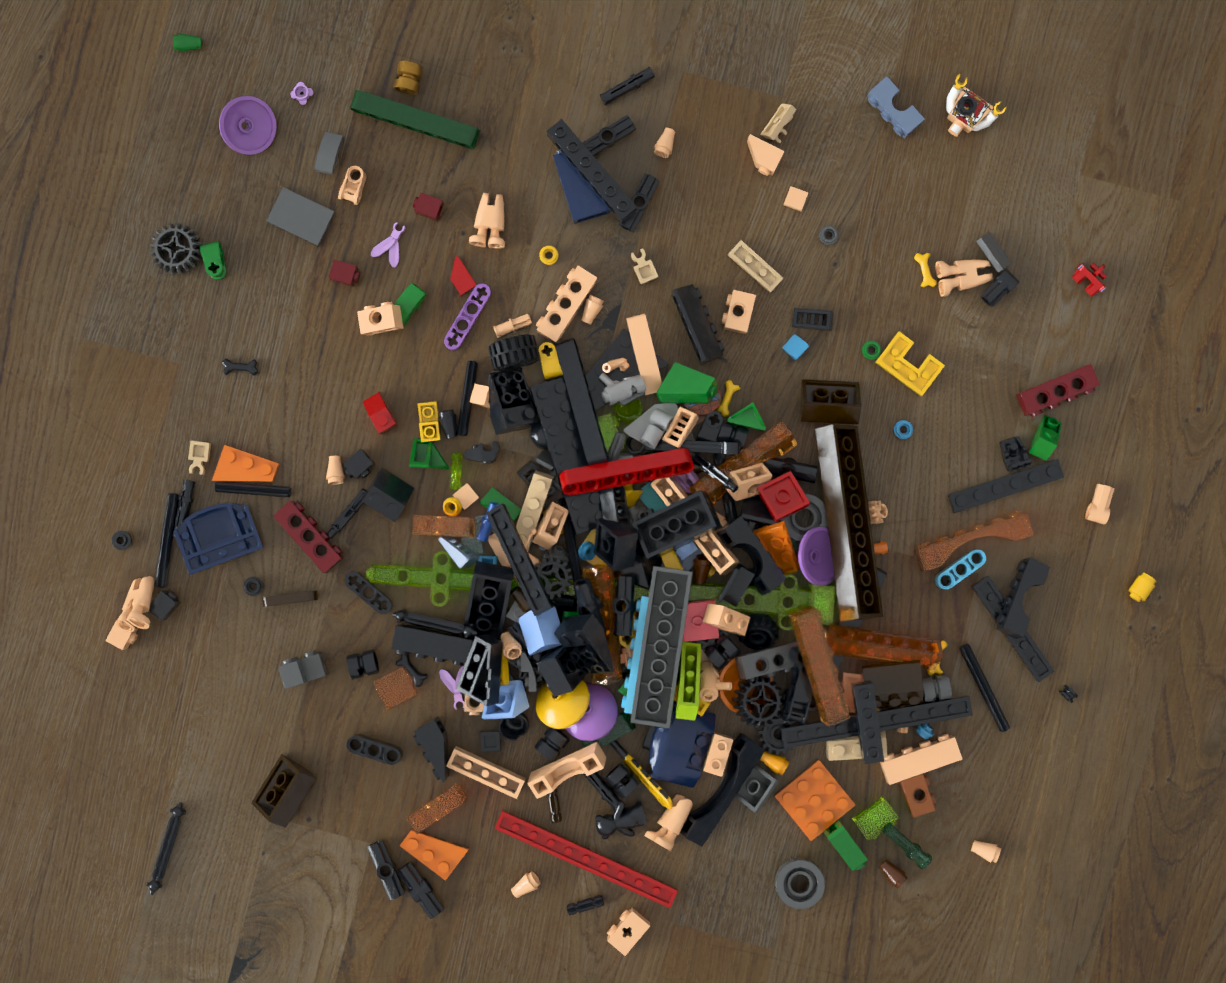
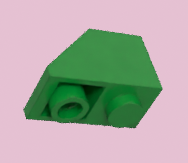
M1044 415L1031 441L1029 453L1047 461L1058 445L1062 422Z

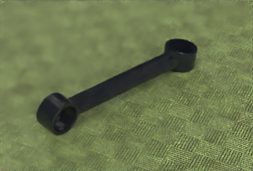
M629 436L626 440V448L634 454L642 453L644 450L669 451L686 448L690 452L740 454L741 447L739 442L685 440L681 447L677 448L660 439L655 449L643 444L639 451H634L630 444L633 438Z

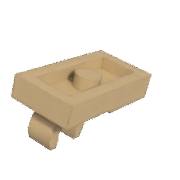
M782 103L760 135L765 139L781 143L778 134H787L786 130L782 128L792 120L793 114L797 109L792 105Z

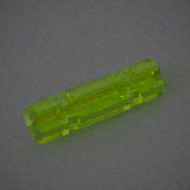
M452 453L451 461L453 463H451L450 473L452 482H450V489L459 490L461 488L459 479H461L462 464H460V461H462V454Z

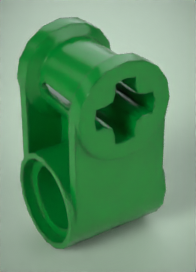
M220 241L200 245V252L207 274L215 280L223 279L227 271ZM217 266L219 269H217V273H214L213 271Z

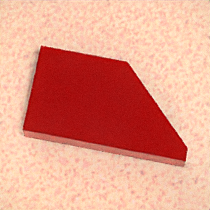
M456 256L450 280L462 296L474 289L476 284L460 258Z

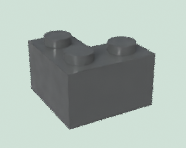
M315 650L304 654L305 658L298 660V657L282 661L283 665L278 668L285 689L328 675L322 652L316 654Z

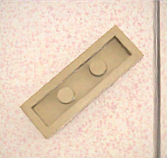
M742 240L728 254L732 260L769 293L783 280L780 274Z

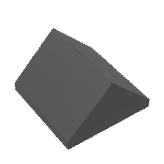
M755 765L735 798L757 814L779 781L776 777Z

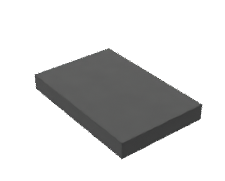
M283 187L268 216L267 222L319 247L335 212Z

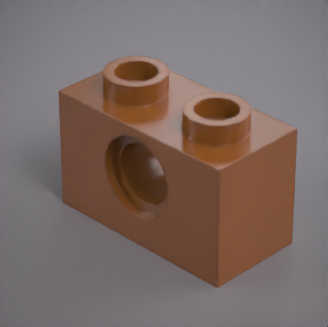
M922 773L899 782L909 813L913 818L935 811L934 805H936V800L933 793H929L928 787L930 782L927 775L924 776ZM921 789L923 791L922 797L914 798L915 791Z

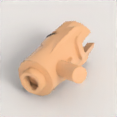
M710 661L702 662L700 665L699 697L706 702L716 700L718 690H732L731 682H720L718 679L720 677L718 668Z

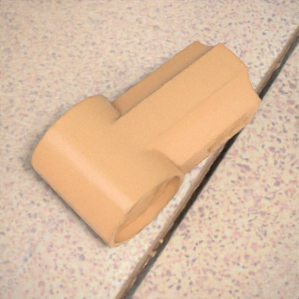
M1097 484L1092 503L1089 504L1086 510L1085 519L1103 525L1107 523L1110 516L1109 506L1114 488Z

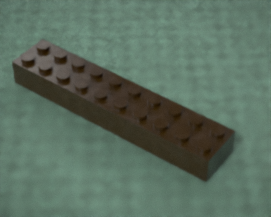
M832 424L817 428L815 432L840 621L867 620L883 617L858 426Z

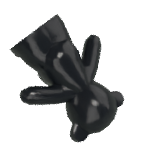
M641 801L631 808H624V802H619L613 816L610 814L596 815L597 832L603 839H608L616 830L626 836L633 837L635 832L630 828L648 825Z

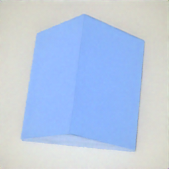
M555 606L539 616H534L532 610L518 618L530 656L562 645L554 634L561 624Z
M521 680L509 681L510 685H500L499 703L484 706L482 719L515 718L528 709L530 706L523 682Z

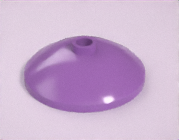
M241 96L231 100L223 108L219 118V130L224 142L232 150L241 154L252 155L260 153L270 146L276 134V119L271 108L264 101L252 96ZM243 122H245V123L247 124V128H246V129H243V128H242V123H243Z
M815 527L806 532L801 540L798 551L801 571L805 578L814 585H827L835 579L829 531L825 527Z
M586 684L590 694L588 705L590 709L585 712L584 716L576 724L565 729L579 740L594 741L603 738L613 729L618 718V705L614 696L605 687L597 684Z

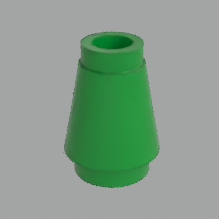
M182 33L173 35L174 50L184 52L201 49V37Z

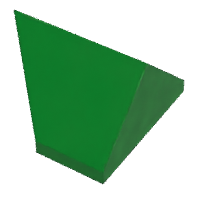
M751 403L727 419V422L733 425L762 432L766 429L754 403Z
M421 438L413 439L409 467L451 470L433 441L421 442Z

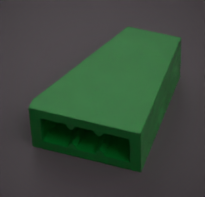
M675 362L656 393L661 403H709L711 398L716 396L718 387L714 377Z
M839 820L823 831L852 871L855 869L860 870L866 865L865 862L868 859Z

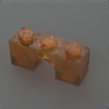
M413 515V535L474 539L475 519Z
M455 783L432 801L409 814L406 819L416 834H418L463 804L467 797L459 785Z

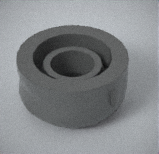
M805 494L810 505L804 509L809 510L813 517L808 527L798 526L795 521L796 513L780 521H785L789 536L795 541L801 542L806 532L812 528H827L828 526L825 504L814 495Z
M791 857V859L779 867L775 876L776 892H778L781 900L792 908H812L824 893L825 881L819 867L809 859ZM798 874L805 875L809 881L808 886L802 891H796L791 887L792 878Z

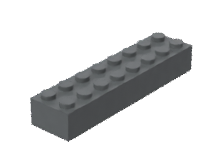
M653 566L631 723L670 729L693 571Z

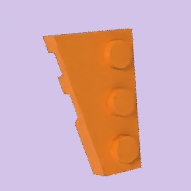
M224 445L212 481L274 482L280 464Z
M785 521L753 530V533L760 539L763 547L771 554L776 565L782 569L784 575L798 572L800 566Z
M413 829L400 844V847L445 881L469 850V848L434 838V836Z

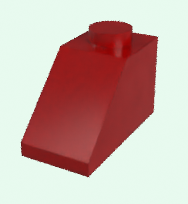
M379 392L363 401L364 407L379 434L383 435L398 426Z

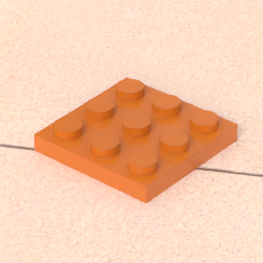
M819 759L774 795L810 841L814 840L855 806V803Z

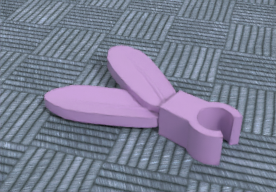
M398 222L393 225L391 237L380 242L371 251L372 257H379L389 250V262L394 268L399 263L398 240L406 230V227L403 226L401 231H397Z
M464 666L459 669L456 681L448 671L443 669L439 671L441 680L454 694L455 710L458 709L456 706L457 702H462L463 708L465 704L462 693L456 689Z

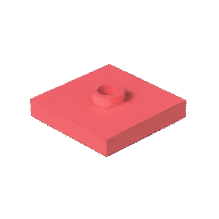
M715 599L688 603L683 642L719 638L718 628L703 622L708 603L715 604Z

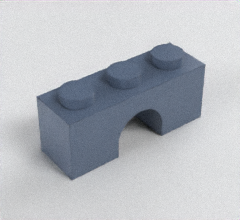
M885 77L869 91L867 95L868 101L874 108L877 107L880 110V114L886 122H890L894 126L895 133L899 136L902 135L905 139L925 119L913 105L905 111H899L893 107L892 99L900 90L888 77Z

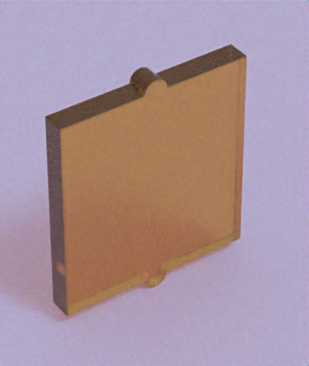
M403 666L373 681L379 693L378 697L382 699L387 710L417 695L412 679L409 678Z

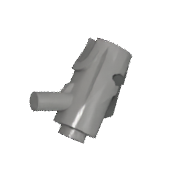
M605 373L599 376V379L607 386L601 392L604 403L609 405L620 403L624 406L645 394L646 386L640 375L623 378V381L620 382L617 380L612 381Z

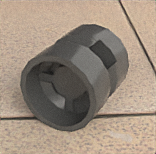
M947 674L937 675L935 679L931 677L922 678L924 703L934 702L936 698L939 700L952 698L951 684Z

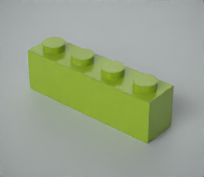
M683 642L677 681V719L696 720L699 708L701 644Z

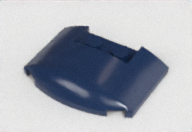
M223 503L206 507L187 517L178 530L177 528L174 530V535L189 575L263 549L248 505L245 504L242 506L233 503Z
M674 703L670 729L656 727L649 751V763L653 773H650L651 777L693 788L702 774L700 770L711 734L714 735L716 714L705 711L703 716L697 714L695 721L677 719L676 703Z

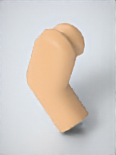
M619 358L604 363L602 369L606 373L618 367L621 371H625L630 365L627 363V359Z

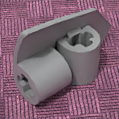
M676 403L654 404L623 431L636 441L655 449L674 419L678 407Z

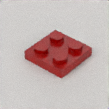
M791 471L757 487L756 490L775 522L810 505L808 498Z

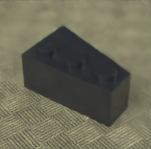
M488 634L475 636L456 686L457 690L485 706L499 703L503 642Z

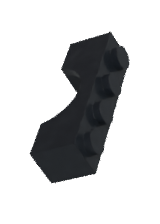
M742 516L732 520L717 532V535L728 549L739 548L750 556L755 572L751 581L762 596L772 592L787 579L782 569L776 565L771 554L766 551L760 539L752 532L748 522Z
M1031 557L1019 562L1016 578L1010 584L1011 591L1003 602L1004 609L996 621L998 623L997 630L1015 639L1025 636L1031 619L1023 609V596L1031 586L1044 585L1050 570L1049 566Z

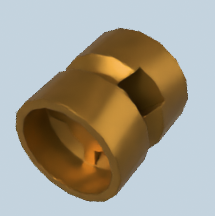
M399 61L397 68L399 77H395L393 88L404 94L417 95L420 85L417 80L421 79L423 67L413 62Z

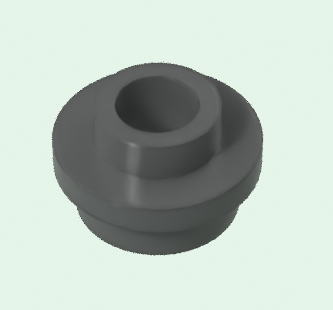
M825 226L819 232V239L825 245H832L838 239V231L833 226ZM825 233H830L832 238L827 239Z

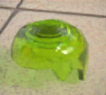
M635 399L624 406L620 403L613 404L615 416L620 422L626 424L634 422L643 412V406L639 399Z

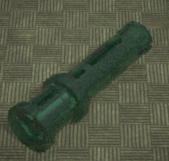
M887 823L883 827L882 832L906 852V856L909 859H913L920 869L929 866L932 856L929 853H925L918 843H912L892 823Z

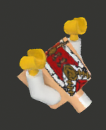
M961 74L957 75L956 85H953L946 102V111L949 113L947 119L953 123L948 131L956 137L962 130L970 133L972 130L979 131L989 127L998 118V114L1004 113L1007 109V106L1002 111L998 109V105L1002 102L1000 101L995 104L994 110H992V105L964 87L967 84V77L963 83L958 81ZM964 96H970L976 101L977 108L972 115L964 116L957 110V103ZM963 104L965 109L970 108L968 104Z

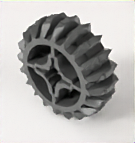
M169 223V229L166 226H162L163 232L157 230L156 233L159 236L157 238L155 236L152 237L155 244H149L151 248H154V250L150 251V255L155 256L152 261L157 263L159 269L163 268L165 273L170 270L172 275H175L176 271L181 275L183 274V269L186 272H190L188 266L190 265L195 268L196 265L193 261H200V258L196 256L201 254L200 250L197 249L202 245V243L197 242L200 237L194 235L195 231L193 229L189 230L187 225L182 227L180 223H177L176 226ZM181 235L187 237L190 248L183 246ZM170 236H172V239L169 243H164ZM176 245L181 248L176 252L171 250L174 247H176ZM162 250L169 252L170 263L164 259ZM188 254L187 257L180 262V258L183 255Z

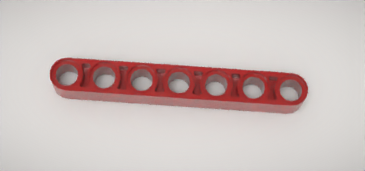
M686 448L568 469L561 472L559 478L563 493L570 496L687 474L693 471L694 463L690 451Z

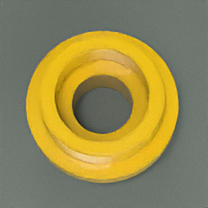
M553 246L543 247L539 253L540 260L546 265L554 264L558 260L557 249ZM546 253H552V258L547 259L545 257Z
M455 497L447 498L443 503L444 512L449 516L458 515L462 510L461 502ZM451 503L455 505V509L451 508Z

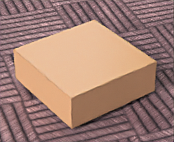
M790 186L784 206L802 211L808 192Z
M468 483L453 494V497L461 502L464 510L480 498Z

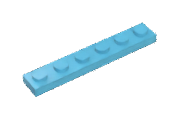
M642 596L641 600H637L636 605L639 617L634 620L633 630H636V637L631 639L630 649L633 650V657H629L627 669H631L630 677L625 679L624 688L628 690L627 696H623L621 708H625L624 713L632 714L649 600L648 596Z

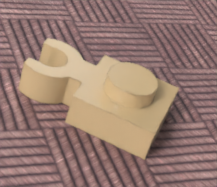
M640 249L642 256L636 258L634 253H631V258L638 264L633 269L640 284L643 285L657 279L658 274L651 259L645 261L646 253L644 249Z
M190 441L188 460L194 461L189 467V473L194 474V469L199 467L200 475L205 474L203 462H209L211 443Z

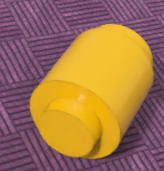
M1142 573L1128 591L1131 593L1129 596L1137 602H1140V600L1145 601L1154 589L1156 580L1150 575Z

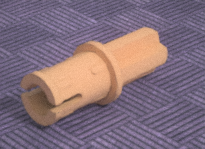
M525 314L512 320L509 318V321L493 326L497 338L510 332L516 333L515 330L531 325L532 321L530 316Z

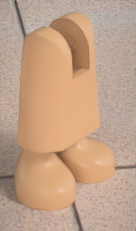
M483 193L474 228L478 229L477 235L470 236L469 244L486 247L487 230L490 228L491 233L488 247L494 249L505 247V241L499 236V231H504L503 195L496 194L495 206L489 205V193Z
M959 260L954 261L953 266L946 264L944 261H937L935 271L938 278H944L949 275L955 276V278L941 279L939 281L940 295L942 297L948 296L955 287L962 291L993 280V274L979 276L977 274V269L991 267L990 261Z
M153 577L137 578L132 582L122 608L123 612L117 619L116 625L119 629L133 632L135 627L141 629L149 628L150 620L143 613L149 612L155 582Z
M680 794L675 795L672 799L673 807L671 809L667 808L657 822L662 826L661 829L657 832L647 831L644 835L669 851L672 850L674 840L680 834L693 806L690 799Z

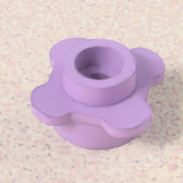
M299 82L290 95L293 99H297L301 105H305L307 99L313 95V90L307 88L303 82Z

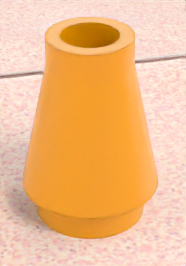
M764 751L760 759L777 775L779 773L782 776L790 763L785 757Z

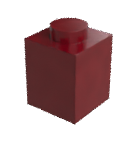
M420 193L419 197L416 196L413 208H415L416 214L438 222L444 203L440 199Z
M334 260L329 279L354 287V284L358 283L360 278L359 268L352 264Z

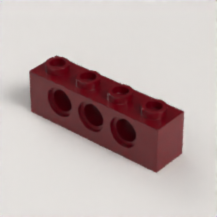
M1089 364L1016 394L1024 416L1031 414V417L1043 413L1041 410L1048 407L1051 410L1060 406V401L1066 399L1067 402L1077 399V394L1083 392L1084 395L1096 391L1094 387L1100 384L1092 365ZM1074 379L1079 381V389L1073 387L1072 382ZM1056 387H1060L1062 390L1060 397L1055 394ZM1038 394L1044 396L1045 401L1043 404L1037 401Z
M289 501L273 517L323 574L328 573L343 559L341 555L343 553L336 544L333 546L328 541L330 537L324 530L320 531L316 527L318 523L312 516H306L303 512L305 508L298 501L296 503ZM296 516H299L302 520L299 527L293 524V519ZM309 530L314 533L312 541L306 539V533ZM321 545H325L327 548V553L324 556L318 552V548Z

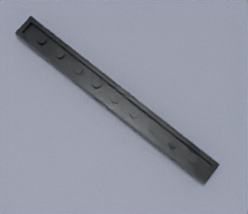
M962 696L877 711L881 732L972 716L970 696ZM855 715L780 728L784 748L858 736Z

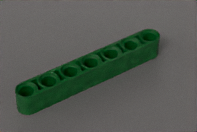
M360 90L355 91L350 110L469 149H475L480 130L473 126Z

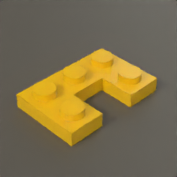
M898 331L875 363L919 396H923L945 365L929 354L917 369L903 358L914 342Z

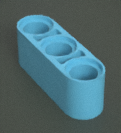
M981 550L968 551L935 576V585L940 589L952 588L985 563V553ZM974 553H977L980 557L979 562L976 564L972 562L971 558ZM959 564H962L964 567V572L961 575L956 572V567ZM944 575L949 579L948 584L945 586L940 582L941 577Z

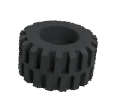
M530 334L502 339L488 347L493 370L495 371L521 368L533 364L540 359L535 336Z

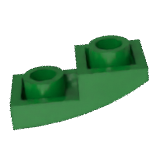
M411 283L394 304L400 306L403 326H406L414 310L419 309L427 295L426 292L414 283Z

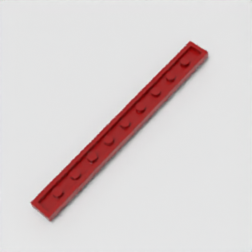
M502 810L494 829L668 908H671L678 889L504 810Z

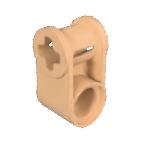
M351 166L347 170L338 199L352 201L355 205L359 204L366 181V173L360 167ZM360 172L361 177L358 180H353V173Z

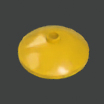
M582 680L573 691L558 695L557 698L553 696L547 683L543 684L537 694L535 704L539 719L545 725L554 729H564L576 724L584 716L589 705L590 694L586 683Z

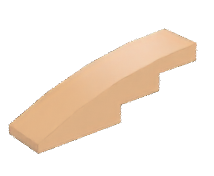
M641 314L626 318L639 374L646 386L645 395L656 393L662 381L646 315Z

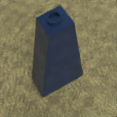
M557 151L556 155H553V159L573 223L577 224L609 214V208L564 155Z

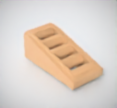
M680 406L662 440L680 448L699 419L698 415ZM685 417L689 419V421L686 422L682 420V418ZM681 423V424L685 425L686 427H685V428H682V427L678 426V424ZM677 429L681 431L682 434L680 435L674 432V430ZM673 435L679 439L678 441H675L671 439L670 436Z

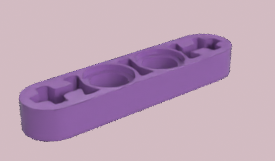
M486 284L476 285L445 336L444 344L449 350L455 351L461 347L491 296V290ZM486 288L485 292L487 295L481 296L480 301L483 302L481 305L477 301L472 300L473 297L476 299L479 297L477 292L479 289ZM470 304L478 306V311L475 314L468 313L467 307ZM461 320L468 322V328L464 331L459 330L457 327L458 322ZM455 329L458 333L463 334V336L461 338L458 335V337L456 338L458 344H453L451 347L449 346L450 342L448 341V339H453L456 334L453 333V330Z

